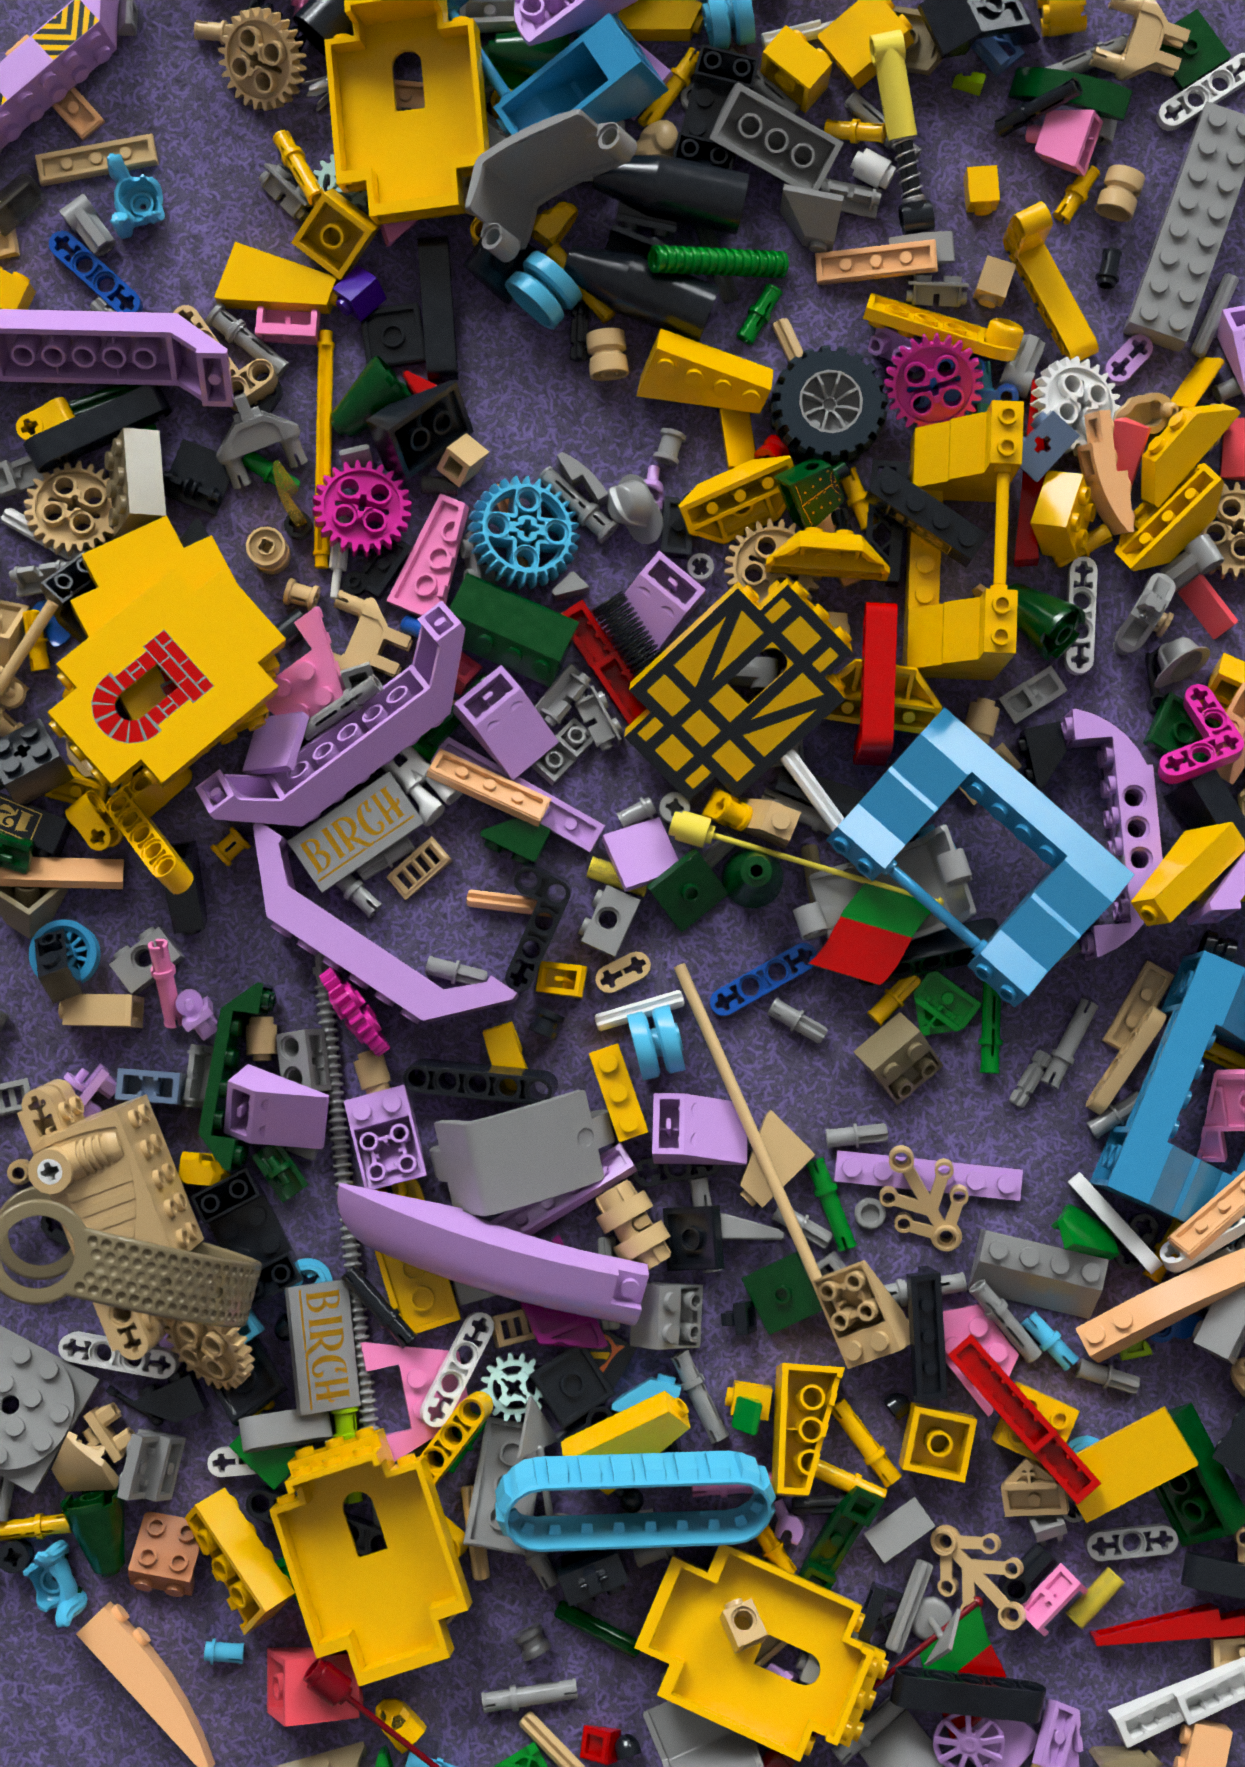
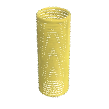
M593 857L586 877L624 890L615 869H613V864ZM639 887L628 892L644 897L647 887Z
M1107 1567L1098 1576L1096 1581L1087 1588L1089 1591L1085 1595L1082 1594L1065 1613L1083 1629L1101 1611L1103 1606L1109 1602L1111 1597L1124 1586L1125 1582Z

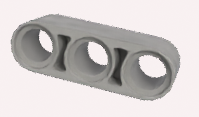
M297 1409L254 1415L238 1420L243 1453L310 1444L333 1438L329 1411L300 1416L297 1415Z

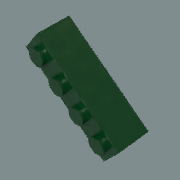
M470 573L466 574L449 608L465 627L462 649L502 665L548 687H551L559 676L579 622Z
M1188 1403L1168 1409L1169 1414L1199 1462L1198 1466L1154 1488L1182 1547L1233 1535L1245 1524V1507L1225 1467L1212 1458L1215 1453V1447L1193 1404Z

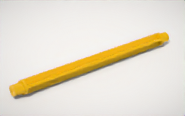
M320 330L319 342H317L315 495H319L316 493L317 484L324 485L323 476L331 477V413L333 401V349L335 348L333 332L331 330ZM314 523L313 556L315 557V568L328 569L330 536L322 538L321 530L323 527L317 528Z

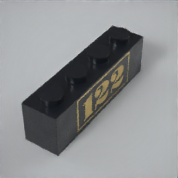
M886 465L869 488L865 500L965 568L970 564L989 535Z
M0 793V830L11 837L18 839L24 837L33 840V853L50 857L53 854L60 857L73 828L69 820L30 804H16L12 797Z

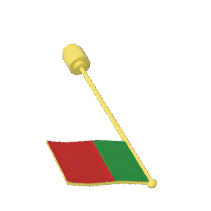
M675 811L668 835L674 836L677 841L704 848L705 843L711 844L712 840L716 839L864 884L843 910L826 944L808 964L881 985L898 966L915 932L931 913L905 889L875 880L872 882L870 879L715 833L716 826L711 825L712 819L688 811H683V813ZM943 898L935 899L939 904L944 905Z

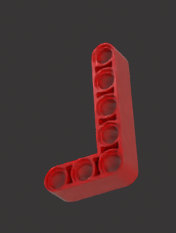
M865 602L860 727L854 740L853 751H856L855 755H853L854 765L885 766L892 753L897 603Z

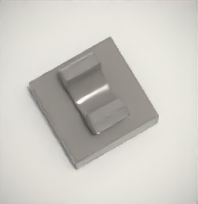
M1061 1515L1027 1516L1037 1543L1040 1542L1042 1546H1046L1045 1540L1054 1537L1057 1538L1058 1542L1062 1541L1063 1535L1067 1534L1066 1524Z

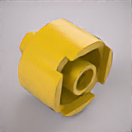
M1036 0L1037 8H1042V18H1040L1042 37L1086 31L1087 15L1081 16V13L1084 12L1086 0Z

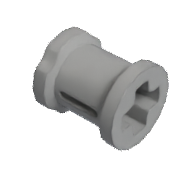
M661 428L660 435L662 438L660 445L652 458L658 463L676 467L679 464L677 457L681 444L686 441L687 436L675 429Z

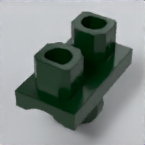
M0 830V867L27 874L30 871L34 841L24 837L22 839L11 837Z
M268 1145L251 1156L282 1203L310 1185L284 1146Z

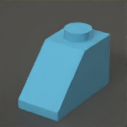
M658 1373L657 1378L649 1377L612 1401L611 1410L621 1412L663 1391H666L674 1398H679L681 1385L675 1383L676 1377Z

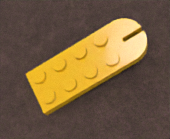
M871 293L863 319L868 320V324L880 329H885L886 326L897 329L898 334L909 338H914L915 335L922 337V334H925L928 341H933L935 333H938L940 341L944 342L949 334L952 338V345H955L959 340L963 341L961 351L971 348L975 354L1000 361L1015 360L1024 335L1022 326L1008 319L993 318L989 322L988 328L875 293Z
M417 1179L391 1185L393 1194L425 1200L423 1190ZM386 1187L376 1189L377 1191L387 1192ZM374 1250L390 1304L394 1309H399L401 1312L399 1315L415 1333L462 1319L449 1279L424 1271Z

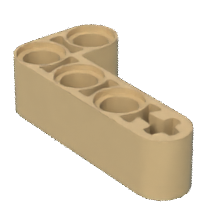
M182 305L173 312L190 321V323L219 343L194 307ZM229 357L233 393L237 390H244L249 405L253 403L256 405L259 399L262 401L267 395L275 392L274 389L279 379L268 360L256 359L238 370ZM262 373L269 374V377L264 381L256 380ZM234 401L233 407L230 408L237 411L238 409Z

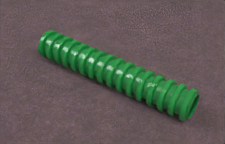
M653 245L648 255V265L653 273L669 272L670 274L686 273L692 275L694 273L695 275L711 274L717 276L719 274L720 276L783 278L789 268L786 252L774 250L711 249L710 247L694 248L690 246L686 248L685 246Z

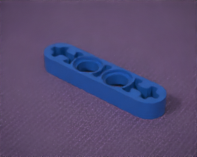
M63 230L52 234L49 239V248L53 255L98 297H101L115 312H142L143 304L137 293L71 233ZM60 241L64 243L68 241L67 244L75 253L72 258L68 252L59 248L58 243ZM90 259L93 261V267L89 272L82 273L78 271V263L81 260ZM107 278L114 280L115 285L110 292L105 293L99 290V284L102 280ZM119 293L127 301L133 300L134 308L132 310L129 308L124 309L123 304L117 298Z
M808 943L797 944L717 989L710 998L709 1005L711 1010L719 1016L730 1015L810 970L814 965H805L804 962H800L793 966L797 972L792 974L790 965L783 957L789 955L791 961L799 955L797 950L802 948L804 952H811L812 956L808 959L810 962L817 955L816 949ZM774 963H779L785 968V977L780 981H774L768 975V969ZM751 978L758 982L759 990L756 995L747 996L742 992L741 984L745 979ZM735 985L738 995L744 1002L738 1004L736 998L728 1004L729 1010L725 1011L722 1007L717 1009L715 1003L718 1002L717 996L722 994L724 997H728L733 994V991L729 988Z

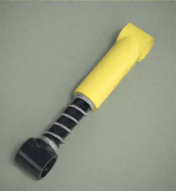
M899 29L870 35V55L872 63L876 68L888 142L895 143L892 148L896 149L897 154L894 160L898 161L899 166L896 172L900 174L901 181L899 185L903 189V194L901 195L903 205L898 207L901 230L903 235L931 231L935 228L933 207L930 200H925L924 194L921 193V187H923L919 182L921 172H918L916 164L919 160L915 159L914 150L917 148L913 147L912 141L915 139L914 136H917V129L905 64L906 48L903 33Z

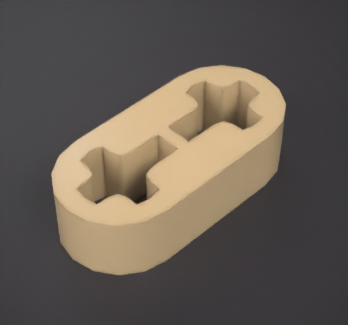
M632 952L603 966L596 974L595 981L597 987L604 993H614L643 979L650 971V960L642 952ZM636 957L638 961H645L641 974H637L636 971L625 974L623 969L632 965V958ZM605 971H609L611 975L621 971L623 975L614 981L616 986L610 988L608 984L602 985L600 982L604 979L603 973Z

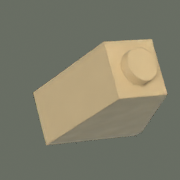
M740 797L739 801L753 808L751 821L742 832L785 849L791 839L801 812L772 800Z
M78 994L60 1001L58 1009L59 1018L63 1019L62 1025L143 1028L144 997L129 994Z
M772 1110L765 1114L759 1133L784 1187L815 1154ZM752 1148L739 1183L744 1189L740 1195L752 1207L758 1203L763 1208L774 1196Z

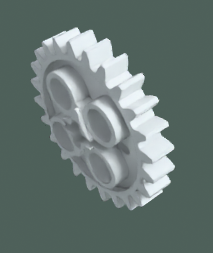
M1078 356L1071 360L1068 357L1060 361L1057 360L1041 371L1042 377L1034 382L1038 388L1031 391V394L1038 399L1030 403V406L1038 408V413L1032 416L1034 419L1042 411L1048 414L1050 410H1053L1080 435L1064 453L1067 454L1073 450L1074 456H1078V446L1087 444L1084 415L1100 410H1110L1111 418L1113 419L1114 413L1121 407L1115 404V400L1120 397V394H1112L1111 391L1116 384H1107L1106 382L1109 374H1098L1100 365L1097 364L1090 368V360L1086 359L1080 363Z

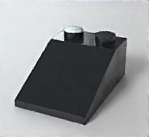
M454 380L390 403L366 420L385 470L388 472L393 470L394 475L408 480L443 455L446 448L464 434L470 435L474 432L458 384Z

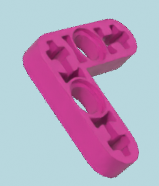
M1196 684L1190 686L1186 690L1183 700L1184 709L1204 739L1162 756L1158 767V775L1162 781L1168 784L1181 783L1235 762L1242 754L1244 747L1242 736L1213 692L1205 685ZM1210 718L1217 719L1221 722L1222 726L1211 728L1206 725L1205 720ZM1198 752L1204 753L1209 757V761L1204 763L1197 762L1192 755Z

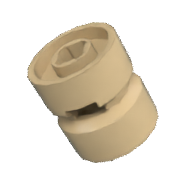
M1126 165L1110 166L1104 179L1105 187L1101 190L1095 206L1096 212L1103 217L1118 222L1132 220L1138 203L1136 198L1140 196L1146 179L1144 174Z
M601 328L587 333V352L589 355H592L589 362L590 378L595 381H610L626 377L629 374L626 355L623 354L626 350L624 330L620 328Z
M268 526L259 527L248 536L246 552L256 568L266 574H278L285 570L291 559V550L278 530Z

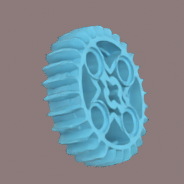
M518 476L513 477L510 483L504 478L499 483V486L494 483L489 488V492L484 491L480 496L481 500H477L473 508L475 510L469 516V519L474 522H471L467 528L468 531L474 532L468 538V542L477 543L471 554L480 553L482 555L477 564L480 565L486 562L489 565L485 571L486 574L493 570L497 572L495 581H499L504 576L507 578L506 586H510L514 580H517L518 589H521L526 581L530 589L537 585V581L541 586H544L548 583L549 579L554 581L558 578L559 573L563 574L567 569V565L574 560L571 554L578 550V546L574 543L577 542L580 535L572 531L579 527V523L571 522L570 520L576 512L566 511L570 501L561 503L559 499L562 491L553 495L551 493L552 484H549L544 489L541 487V479H538L532 485L529 476L525 477L522 484ZM509 498L508 513L492 512V509L499 502ZM519 498L526 499L530 503L531 508L523 507L519 502ZM541 505H543L552 514L554 518L541 517ZM488 524L496 525L500 530V534L492 533L488 528ZM547 531L555 532L558 535L559 541L550 539ZM493 547L507 548L506 561L496 553ZM540 552L556 553L547 564L541 567L538 566ZM517 557L525 558L528 562V567L519 565Z

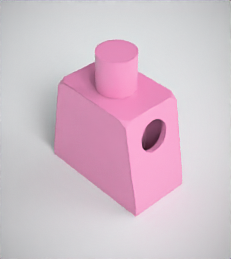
M1052 110L1046 114L1043 126L1032 124L1027 128L1025 139L1027 143L1036 144L1035 153L1044 162L1085 177L1103 121L1094 110Z

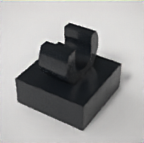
M741 1300L733 1303V1311L721 1313L722 1326L735 1325L736 1335H748L757 1331L755 1306L752 1300Z

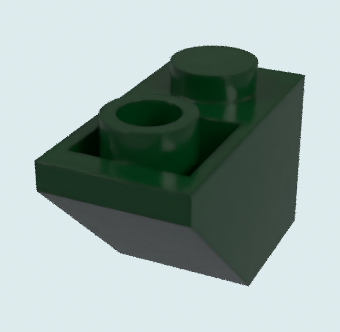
M515 818L483 829L480 837L485 840L483 846L500 853L504 849L513 854L511 859L521 865H528L529 862L536 865L552 834V830L542 824L537 827L519 818Z

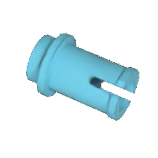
M213 1638L212 1642L206 1641L204 1661H210V1665H213L214 1662L242 1664L245 1643L216 1642V1638Z

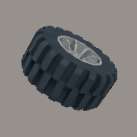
M830 345L821 346L819 351L814 352L813 348L804 351L800 358L795 356L789 361L786 369H783L778 376L769 402L771 429L776 430V435L791 452L792 458L795 454L802 458L800 463L811 458L821 459L830 465L840 460L844 463L847 461L854 462L870 449L880 434L888 413L885 410L888 404V394L883 393L885 386L883 378H876L874 374L877 368L871 362L866 366L862 362L864 356L856 352L854 356L846 354L848 348L839 346L837 351H831Z

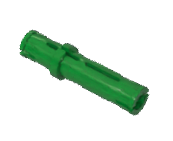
M982 981L981 1038H978V1045H981L979 1073L1000 1074L999 1053L1000 1046H1003V1039H1000L1001 998L985 981Z
M820 1157L815 1161H809L806 1167L815 1186V1190H813L814 1195L820 1199L837 1244L838 1252L845 1251L847 1247L848 1249L855 1247L857 1243L854 1240L836 1193L838 1186L836 1182H832L824 1157Z

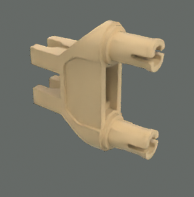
M1111 0L1108 4V9H1114L1131 15L1134 20L1124 53L1121 55L1096 46L1089 66L1112 72L1116 80L1119 81L1128 80L1148 70L1172 77L1174 72L1178 71L1182 58L1160 51L1161 44L1181 49L1183 44L1187 43L1191 30L1168 22L1156 0Z
M340 590L337 595L339 599H335L334 608L355 615L359 620L345 654L339 655L333 652L335 661H338L340 671L370 662L373 671H378L395 678L400 674L402 667H400L399 663L381 656L386 644L409 652L414 642L411 640L412 637L388 627L374 598L370 597L364 600Z

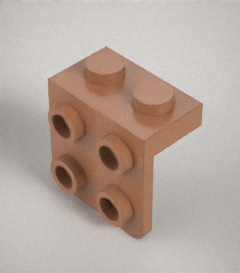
M156 1512L144 1514L128 1567L130 1584L134 1585L136 1589L142 1591H152V1589L163 1590L166 1594L173 1597L192 1596L195 1586L194 1570L200 1547L185 1518Z

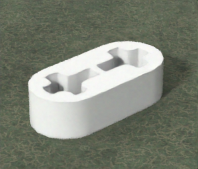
M229 1446L217 1448L208 1458V1469L217 1477L257 1474L245 1462L241 1463V1458ZM221 1453L224 1454L225 1459H235L236 1463L228 1464L225 1470H221V1466L215 1465L214 1461L220 1457Z

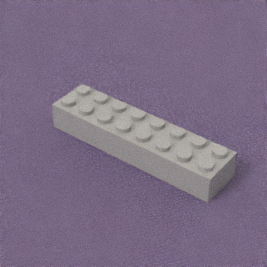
M1208 101L1199 114L1123 330L1124 334L1130 336L1145 335L1153 344L1176 352H1180L1186 344L1245 177V114Z

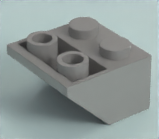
M647 1282L641 1302L642 1311L636 1325L631 1326L630 1346L655 1350L700 1348L703 1285Z

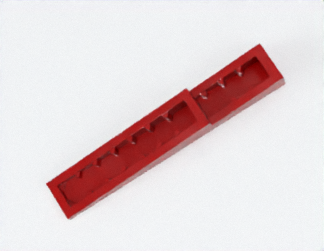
M1032 380L1031 391L1038 388L1034 383L1035 380ZM1031 394L1030 403L1034 402L1038 398ZM1032 406L1029 407L1027 436L1034 429L1030 426L1034 420L1032 416L1038 413V408ZM1037 437L1034 440L1037 444L1034 449L1036 452L1044 450V438L1040 439ZM1023 471L1014 567L1038 566V542L1030 522L1046 473L1038 482H1034Z
M582 599L561 614L579 622L572 642L629 726L647 708L629 691L630 682L634 679L632 678L633 674L630 673V669H626L627 665L624 664V660H621L618 651L614 649Z
M972 1334L948 1354V1357L1075 1504L1078 1505L1102 1484Z
M1207 1603L1090 1631L1089 1634L1096 1646L1245 1635V1608L1220 1614L1219 1609L1215 1605Z

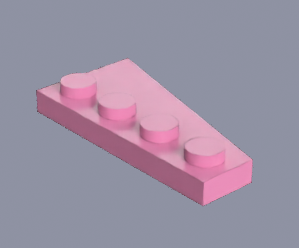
M440 493L386 600L388 603L419 617L440 601H443L446 605L469 512V507L466 503Z

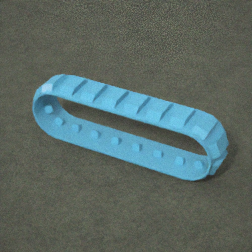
M729 1450L534 1457L524 1459L512 1466L507 1474L502 1476L495 1490L496 1518L503 1535L510 1537L515 1545L526 1550L538 1552L735 1545L748 1542L760 1535L768 1526L776 1511L773 1504L776 1494L766 1467L758 1465L755 1457ZM744 1485L752 1487L754 1492L749 1501L737 1508L727 1510L536 1517L523 1515L516 1508H513L518 1500L528 1494L541 1491Z

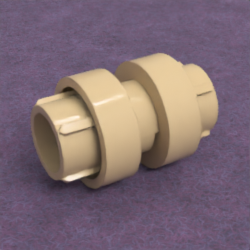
M625 1180L595 1198V1203L602 1213L596 1217L604 1234L613 1230L620 1241V1244L613 1247L618 1258L648 1264L649 1270L671 1257V1251L665 1242L670 1237V1234L662 1220L653 1224L646 1210L653 1207V1204L645 1190L637 1193L631 1181Z

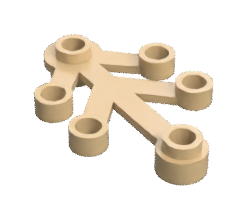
M904 1145L894 1147L889 1153V1165L893 1171L903 1173L917 1199L898 1194L897 1190L892 1186H885L879 1193L880 1203L885 1207L895 1206L926 1215L932 1223L930 1225L913 1221L909 1213L900 1212L894 1219L895 1229L900 1233L911 1232L931 1238L932 1244L941 1251L956 1249L962 1241V1232L957 1222L963 1205L969 1199V1195L965 1186L960 1184L954 1185L949 1192L951 1204L944 1220L939 1211V1206L947 1181L954 1173L952 1162L949 1159L942 1158L935 1163L936 1176L929 1194L913 1166L914 1154L912 1150ZM904 1153L907 1155V1158L899 1161L896 1159V1155ZM942 1165L950 1168L947 1173H941L938 1169ZM958 1191L965 1194L961 1199H956L953 1195ZM886 1193H892L895 1196L892 1200H885L883 1198ZM907 1219L910 1223L902 1227L898 1224V1221ZM949 1231L952 1236L944 1239L941 1237V1233Z
M941 1525L932 1532L930 1541L933 1550L940 1556L941 1580L938 1582L940 1594L950 1597L959 1590L958 1580L953 1577L954 1559L962 1568L963 1604L960 1607L961 1611L975 1600L973 1597L976 1596L977 1585L999 1609L998 1620L1005 1629L1015 1630L1022 1626L1026 1620L1024 1607L1018 1602H1010L986 1575H1005L1009 1579H1015L1024 1570L1021 1560L1015 1557L1009 1558L1006 1561L971 1559L963 1549H981L986 1554H993L1001 1547L999 1536L994 1533H988L983 1537L963 1536L953 1526ZM944 1535H947L951 1538V1546H947L944 1544ZM987 1538H990L994 1541V1549H990L987 1547ZM1009 1563H1014L1017 1566L1016 1574L1009 1571ZM945 1581H949L952 1584L953 1589L951 1592L944 1588ZM1010 1609H1015L1018 1612V1620L1011 1618L1009 1614Z

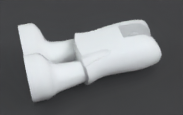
M409 746L399 753L407 759L400 768L395 764L394 760L387 765L381 766V768L386 773L390 772L402 786L405 794H410L419 806V815L425 822L423 825L428 827L443 814L445 807L423 787L426 782L447 805L453 804L463 793L426 777L427 770L431 764L427 763L414 748Z

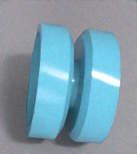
M701 0L703 3V21L710 46L720 49L729 48L731 32L738 46L755 43V21L751 0Z
M533 251L523 262L525 272L515 271L505 282V287L515 302L542 326L554 330L564 319L563 309L572 310L582 299V293L574 280L556 262L539 251Z
M669 1004L653 1009L652 1017L655 1028L652 1029L649 1028L647 1017L642 1011L627 1015L643 1081L659 1077L660 1068L657 1057H663L665 1068L670 1074L686 1070L677 1023H674Z

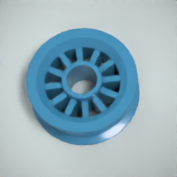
M55 920L42 926L32 938L29 947V962L36 976L38 977L34 939L41 937L45 933L55 932L64 928L65 932H68L67 937L81 974V982L83 984L88 981L96 972L101 956L100 946L95 935L85 926L72 920ZM75 934L79 936L76 940H74ZM83 942L85 943V946L79 947ZM87 952V957L80 956V953ZM79 960L85 961L83 967L78 963Z

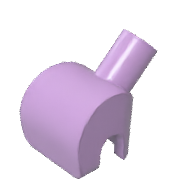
M650 465L648 467L647 479H644L659 508L663 509L664 487L659 481L660 468L656 465Z
M783 1498L773 1502L776 1510L775 1514L778 1518L774 1536L780 1539L785 1530H790L792 1532L791 1543L797 1546L804 1534V1522L801 1517L789 1513Z

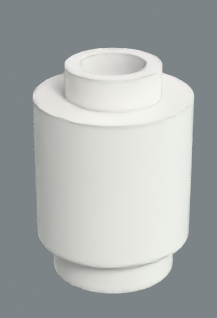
M868 148L863 153L858 151L850 168L854 169L852 176L876 189L881 187L885 190L897 170V167L891 165L892 161Z

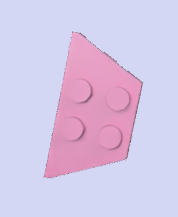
M980 1304L943 1311L946 1364L989 1417L994 1409L948 1357V1354L972 1334L1008 1376H1010L1019 1354L993 1320L987 1319L984 1315L985 1310Z

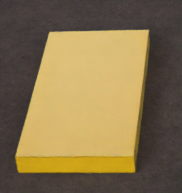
M1165 1406L1075 1453L1102 1483L1083 1501L1075 1505L1085 1522L1088 1523L1198 1466L1199 1462Z

